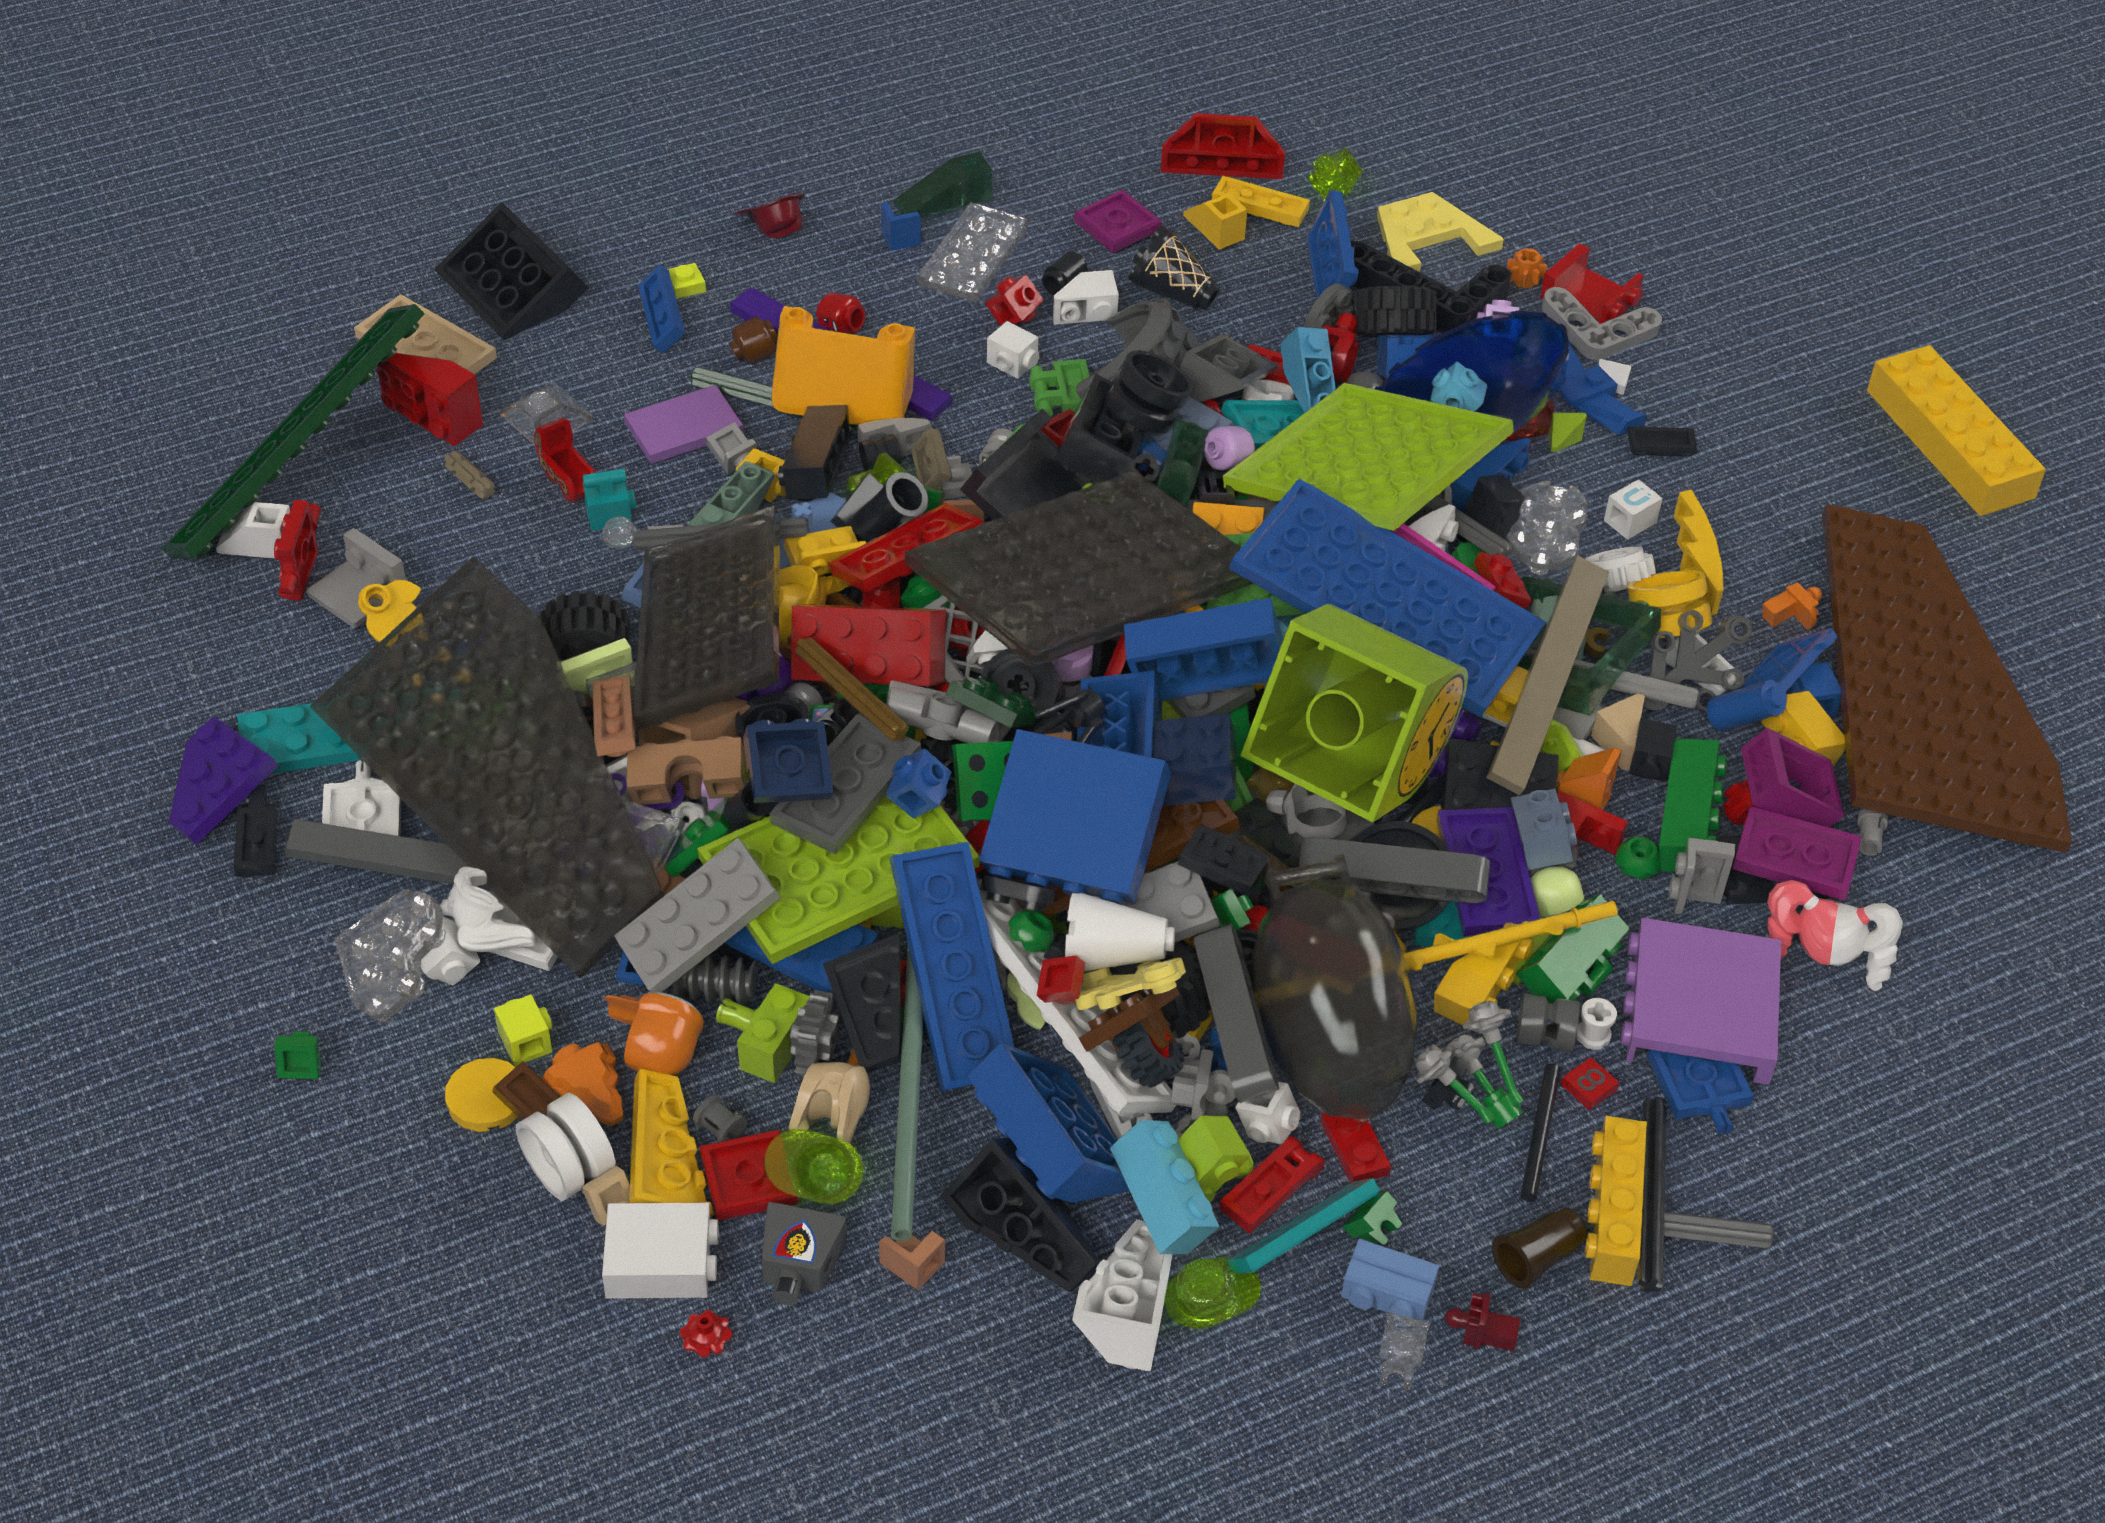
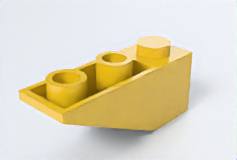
M1527 938L1496 946L1494 958L1486 959L1472 952L1453 962L1434 992V1012L1463 1025L1469 1019V1009L1476 1004L1488 1000L1498 1004L1496 999L1501 989L1507 991L1510 988L1516 975L1514 968L1519 960L1526 961L1532 951L1534 940Z

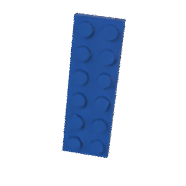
M964 842L893 855L889 860L940 1090L943 1092L972 1086L973 1084L968 1075L1000 1042L1014 1047L969 843Z

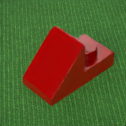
M1559 791L1557 794L1559 802H1567L1571 823L1574 825L1577 845L1574 846L1577 847L1580 841L1583 840L1616 855L1618 847L1623 842L1628 821Z

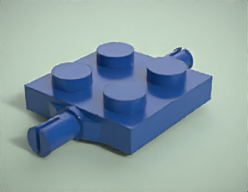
M1648 1050V1060L1676 1120L1698 1115H1710L1717 1133L1722 1135L1723 1132L1727 1134L1734 1128L1726 1111L1751 1105L1754 1096L1739 1064Z

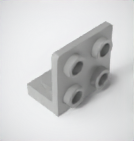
M352 528L343 535L347 561L308 588L307 594L309 598L351 627L356 628L367 620V616L358 607L360 591L370 584L386 586L395 580H406L403 561L355 528ZM376 598L369 601L374 607L382 605L381 600Z

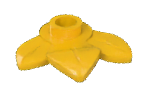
M395 580L386 586L370 584L360 591L358 607L367 616V631L376 641L383 645L392 646L397 632L408 634L424 628L425 622L422 614L412 604L418 597L421 588L407 580ZM376 598L381 600L382 605L374 607L369 601Z

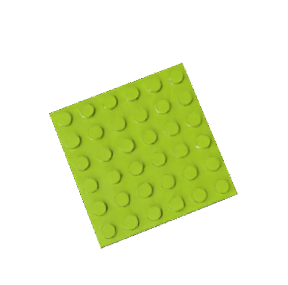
M1343 383L1224 474V488L1226 485H1229L1233 490L1239 491L1242 494H1250L1266 498L1269 501L1280 502L1300 478L1352 508L1373 525L1394 531L1514 432L1513 420Z

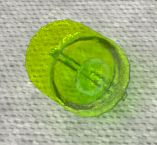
M792 1129L782 1132L771 1141L765 1155V1169L771 1182L778 1189L790 1195L823 1204H837L845 1201L858 1190L863 1180L864 1166L857 1150L851 1144L839 1138L814 1131Z
M1226 1257L1216 1259L1200 1258L1191 1261L1181 1269L1180 1273L1170 1281L1166 1288L1164 1304L1168 1315L1182 1326L1192 1329H1203L1244 1313L1253 1307L1260 1297L1261 1283L1257 1273H1234L1227 1262L1230 1258Z

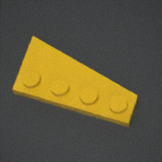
M639 1068L635 1076L629 1203H709L710 1217L712 1218L714 1212L711 1202L706 1201L704 1193L706 1182L703 1170H698L695 1158L697 1147L694 1137L689 1135L686 1124L689 1116L677 1076Z

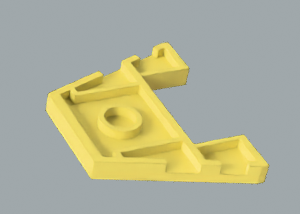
M1433 192L1378 207L1377 219L1383 241L1387 245V255L1419 272L1421 261L1412 250L1459 237L1465 240L1477 256L1501 250L1503 247L1504 239L1500 235Z

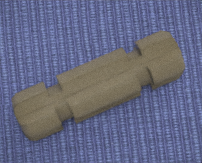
M452 451L451 454H446L444 457V461H446L445 467L455 474L468 488L474 491L478 497L487 499L495 494L494 483L484 476L469 460L465 459L460 452Z

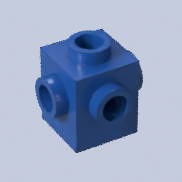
M924 748L911 756L905 755L897 761L892 770L894 776L886 796L909 816L916 818L939 806L947 794L946 786L952 772Z

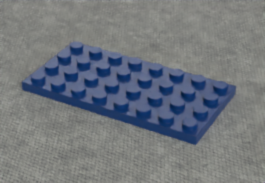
M1300 478L1232 558L1229 566L1230 570L1305 614L1323 605L1333 604L1465 667L1468 672V684L1462 707L1479 717L1483 716L1546 624V621L1388 529L1373 525L1352 508Z

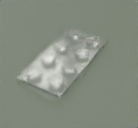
M970 202L918 274V285L976 303L1026 232L1028 219Z

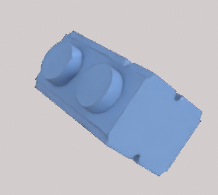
M1358 1239L1345 1274L1341 1297L1348 1299L1357 1308L1370 1309L1372 1307L1389 1313L1396 1321L1402 1323L1414 1321L1422 1324L1436 1285L1440 1265Z

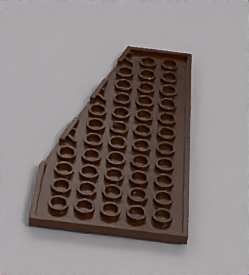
M1827 504L1822 513L1833 630L1837 635L1835 650L1838 680L1841 687L1840 700L1851 806L2066 853L2072 841L2059 763L1926 527L1911 521H1901L1884 517L1880 514H1870L1852 510L1848 507Z

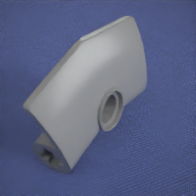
M894 680L890 682L886 706L908 726L921 728L926 735L945 741L956 739L964 743L1001 742L1011 730L1010 727L946 696V692Z

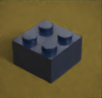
M1230 713L1155 721L1153 758L1165 760L1171 770L1162 806L1236 799L1237 746Z

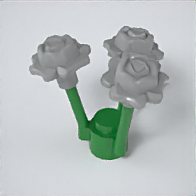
M1488 1000L1478 1003L1469 1009V1019L1462 1025L1463 1029L1483 1033L1485 1040L1482 1037L1475 1040L1470 1035L1464 1034L1453 1039L1442 1049L1432 1044L1431 1047L1421 1052L1415 1061L1416 1068L1419 1070L1416 1081L1420 1084L1427 1080L1438 1078L1445 1086L1450 1085L1480 1114L1485 1124L1492 1122L1495 1128L1498 1129L1523 1113L1519 1103L1524 1101V1099L1516 1089L1499 1042L1502 1037L1498 1027L1501 1026L1506 1016L1511 1014L1510 1009H1500L1496 1002ZM1486 1043L1492 1046L1508 1092H1505L1503 1087L1494 1090L1482 1072L1484 1067L1478 1058L1481 1053L1480 1049ZM1454 1056L1468 1065L1466 1068L1470 1076H1475L1487 1094L1482 1099L1486 1106L1456 1079L1457 1074L1449 1067L1450 1060Z

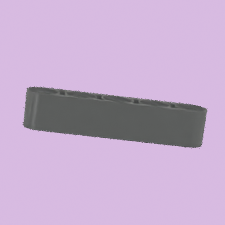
M1306 838L1302 840L1298 874L1302 878L1308 876L1315 879L1317 887L1461 903H1482L1486 901L1490 861L1480 855L1326 838Z
M1229 924L1194 937L1227 1071L1238 1101L1241 1104L1280 1090L1243 949L1234 926Z

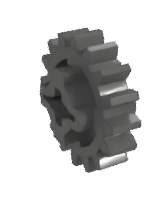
M814 990V993L810 994L809 1002H806L805 1008H799L798 1016L792 1025L790 1035L792 1044L790 1053L796 1055L794 1066H796L795 1074L797 1076L804 1077L808 1068L813 1063L832 1061L833 1053L840 1037V1015L834 1014L836 1004H834L835 996L833 993Z

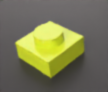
M696 263L667 269L670 273L676 299L706 292L705 280Z

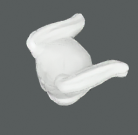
M472 867L460 868L455 875L454 885L450 890L448 899H443L438 909L443 915L454 918L459 928L457 936L461 947L475 952H492L515 947L534 946L536 938L531 928L506 923L498 919L496 911L503 910L501 903L508 894V890L502 888L486 891L478 888L477 886L487 884L485 871Z

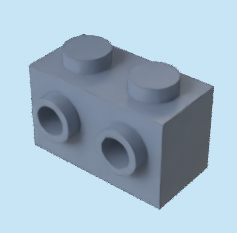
M1556 789L1536 790L1530 794L1512 797V808L1528 870L1572 862L1571 846L1577 845L1574 825L1571 823L1567 802H1559Z

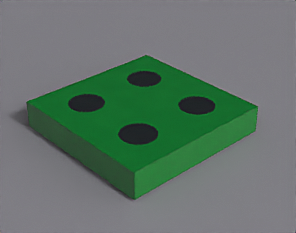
M1013 741L952 745L958 822L991 820Z

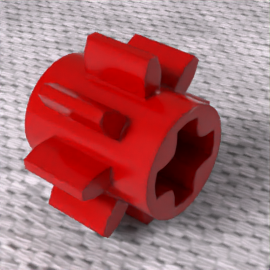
M1747 780L1740 784L1735 783L1724 792L1725 796L1729 799L1724 803V812L1731 822L1740 826L1745 824L1750 806L1757 807L1752 803Z

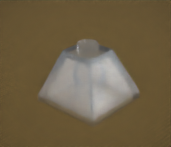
M554 381L499 410L500 415L534 445L535 430L541 425L563 417L571 422L573 432L594 420L591 412Z

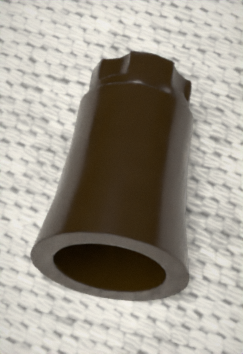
M1565 1207L1558 1212H1549L1519 1229L1496 1236L1492 1242L1494 1261L1508 1282L1517 1288L1526 1289L1545 1271L1572 1254L1577 1246L1587 1239L1586 1227L1581 1222L1578 1214L1570 1208Z

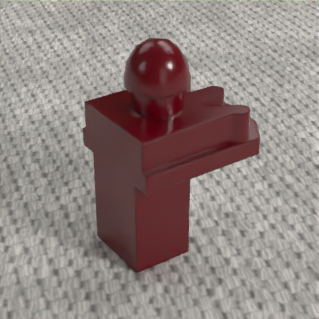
M1484 1292V1295L1473 1293L1469 1312L1461 1311V1308H1451L1445 1313V1322L1449 1327L1465 1329L1463 1344L1473 1346L1476 1349H1480V1345L1483 1344L1514 1351L1520 1318L1488 1312L1491 1293Z

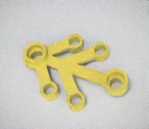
M1174 958L1164 962L1160 960L1143 962L1137 966L1138 970L1135 974L1111 975L1109 968L1084 971V981L1081 984L1084 991L1080 992L1079 999H1075L1078 1010H1084L1098 1005L1100 1010L1108 1009L1123 1002L1121 995L1142 989H1152L1153 994L1167 992L1177 986L1175 981L1186 972L1182 958Z

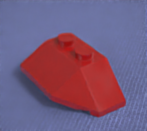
M1195 113L1162 144L1161 172L1283 179L1285 150L1258 117Z

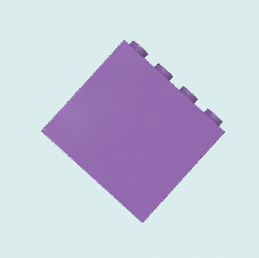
M1641 918L1638 933H1630L1627 952L1628 955H1634V962H1628L1625 984L1632 985V990L1626 991L1623 1005V1014L1630 1015L1629 1022L1624 1021L1621 1033V1044L1627 1045L1626 1061H1633L1636 1047L1754 1066L1753 1082L1769 1085L1778 1056L1781 940Z

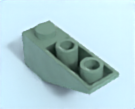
M745 461L689 522L688 526L752 521L775 477V473ZM740 542L691 547L697 556L719 565V562L727 559Z

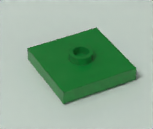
M732 797L724 798L703 818L699 817L685 829L683 835L675 841L674 848L664 867L672 877H677L699 858L697 848L715 841L729 832L731 823L726 818L725 806Z

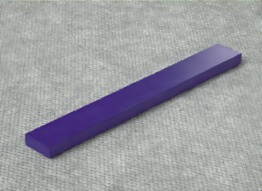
M750 287L730 303V312L744 320L754 316L760 317L763 321L768 319L778 336L780 315L785 305ZM813 321L812 328L832 331ZM914 375L913 392L907 408L933 421L952 405V395Z

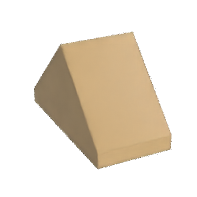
M1637 693L1596 712L1591 736L1606 750L1611 748L1622 750L1618 763L1622 770L1629 771L1645 698L1644 694Z

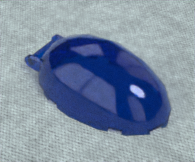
M1516 310L1511 311V316L1498 319H1493L1492 316L1477 318L1436 335L1415 349L1416 354L1405 360L1401 365L1397 362L1389 370L1388 374L1390 376L1380 387H1375V390L1432 402L1430 399L1434 388L1432 385L1433 379L1443 368L1448 370L1457 361L1465 368L1473 370L1478 378L1487 384L1483 404L1475 412L1513 420L1515 432L1535 418L1563 384L1569 357L1568 330L1562 323L1558 324L1548 317L1547 313Z

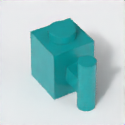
M625 469L584 474V500L591 531L631 525V510H636L634 490H627Z

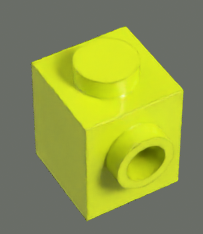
M532 994L520 999L510 1000L494 1008L498 1033L515 1067L522 1061L526 1063L552 1053L549 1030L552 1029L550 1016L545 1007L538 1008Z

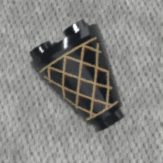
M1160 226L1151 239L1152 243L1148 248L1142 246L1135 254L1132 262L1136 266L1131 271L1128 279L1144 289L1206 310L1213 303L1220 289L1215 286V281L1176 235Z

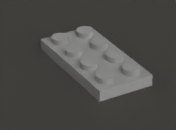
M737 838L614 935L647 989L650 992H662L779 900L781 896L746 845Z

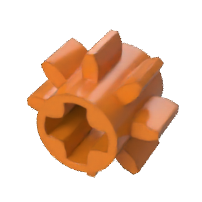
M1529 248L1516 251L1514 259H1508L1507 269L1511 273L1510 281H1513L1516 286L1521 288H1531L1534 285H1539L1540 278H1544L1547 270V265L1543 264L1544 256H1541L1536 250Z

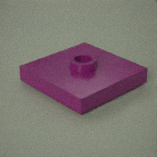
M1123 189L1074 212V222L1112 253L1155 233L1162 226V221Z

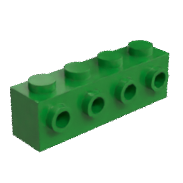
M1674 740L1659 843L1661 871L1675 872L1678 852H1685L1688 838L1717 841L1716 835H1712L1713 831H1719L1720 808H1716V804H1722L1724 796V784L1719 781V777H1726L1727 756L1720 755L1719 740Z

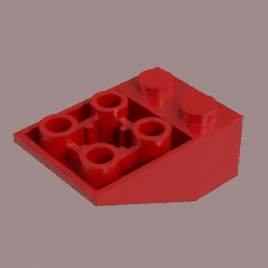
M395 353L387 361H380L377 364L376 372L380 382L381 399L385 406L404 415L413 424H418L427 429L436 438L443 439L455 447L483 426L476 375L451 360Z

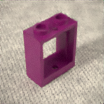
M1769 728L1764 729L1741 748L1753 805L1767 811L1825 827H1831L1844 817L1830 759ZM1788 778L1799 783L1801 790L1789 785Z

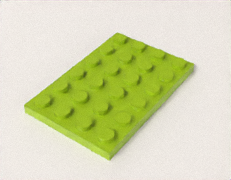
M885 796L836 854L771 824L770 816L697 849L699 859L704 865L739 838L746 845L777 890L781 898L746 925L771 964H774L899 905L889 860L893 855L968 841L940 804L938 807L916 818H912ZM969 843L975 869L980 866V856Z

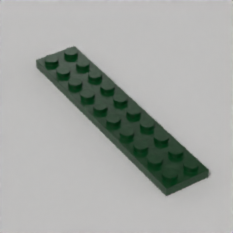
M416 304L389 308L161 549L171 558H200L205 555L213 546L211 540L219 532L224 533L233 526L237 520L235 515L242 507L247 508L251 506L260 496L258 490L266 482L271 483L281 475L284 470L281 466L289 457L291 459L297 457L306 448V439L312 433H319L328 425L330 420L327 417L335 409L340 410L352 399L350 393L356 386L366 384L374 376L373 368L380 361L385 362L396 353L397 348L395 345L402 338L406 339L416 332L420 326L417 322L425 313Z

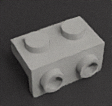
M1688 838L1685 852H1678L1675 875H1678V877L1671 876L1668 898L1675 900V914L1683 913L1686 899L1721 903L1735 856V844Z

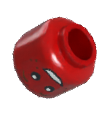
M830 292L823 297L816 309L818 324L834 332L854 335L862 328L865 322V311L860 300L855 296Z

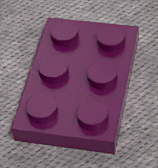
M1750 806L1732 869L1780 883L1790 880L1806 884L1812 892L1845 901L1862 837Z

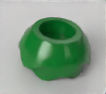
M1629 838L1617 849L1615 861L1626 876L1645 880L1652 875H1656L1661 869L1659 847L1648 838Z
M1030 909L1020 911L1014 914L1008 922L1011 939L1020 941L1028 952L1040 951L1043 953L1054 941L1053 924L1045 915L1038 911Z

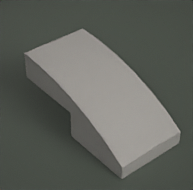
M892 418L859 424L858 450L860 441L870 439L873 442H877L883 436L893 434L897 440L901 457L912 454L911 448L925 431L930 428V422L928 419Z

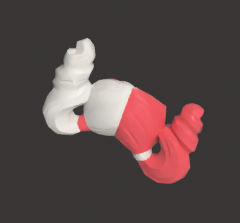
M1794 880L1777 883L1770 891L1767 903L1772 916L1768 918V938L1781 940V959L1788 954L1787 948L1792 945L1793 935L1798 934L1800 944L1808 956L1821 965L1841 966L1852 962L1863 951L1869 952L1866 964V981L1873 991L1881 989L1882 982L1890 978V965L1896 962V952L1898 949L1896 942L1900 937L1903 924L1897 909L1886 903H1874L1864 908H1856L1833 900L1817 898L1806 884ZM1798 905H1803L1804 908L1799 915L1796 908ZM1874 921L1877 924L1876 929L1869 932L1868 923Z

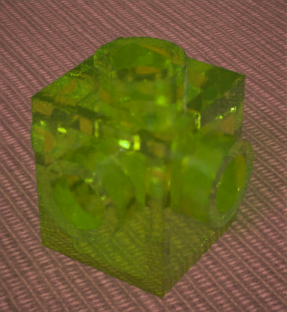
M1345 147L1331 155L1324 153L1313 162L1314 168L1307 178L1325 201L1330 190L1342 192L1343 197L1353 189L1363 170Z

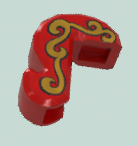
M562 417L539 426L534 433V443L543 471L553 483L560 485L563 497L573 503L584 498L583 475L597 472L574 448L572 444L571 422Z

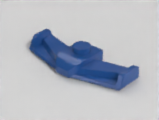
M1568 338L1548 345L1541 359L1560 390L1561 397L1572 408L1586 413L1588 417L1618 436L1627 433V427H1642L1645 425L1646 414L1643 412L1637 413L1612 397V395L1616 394L1618 384L1599 365L1584 369Z

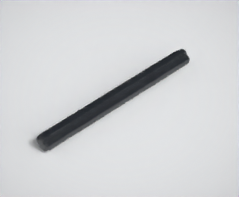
M1657 1096L1654 1099H1645L1642 1106V1121L1647 1122L1638 1284L1641 1285V1290L1645 1293L1651 1291L1658 1292L1663 1287L1667 1107L1663 1104L1664 1100Z

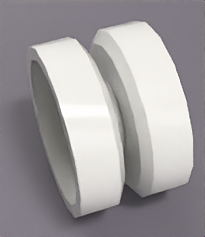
M570 1092L547 1105V1116L537 1111L516 1124V1135L526 1160L545 1188L561 1201L582 1190L584 1177L592 1181L615 1167L614 1153L605 1132L589 1108L576 1095Z

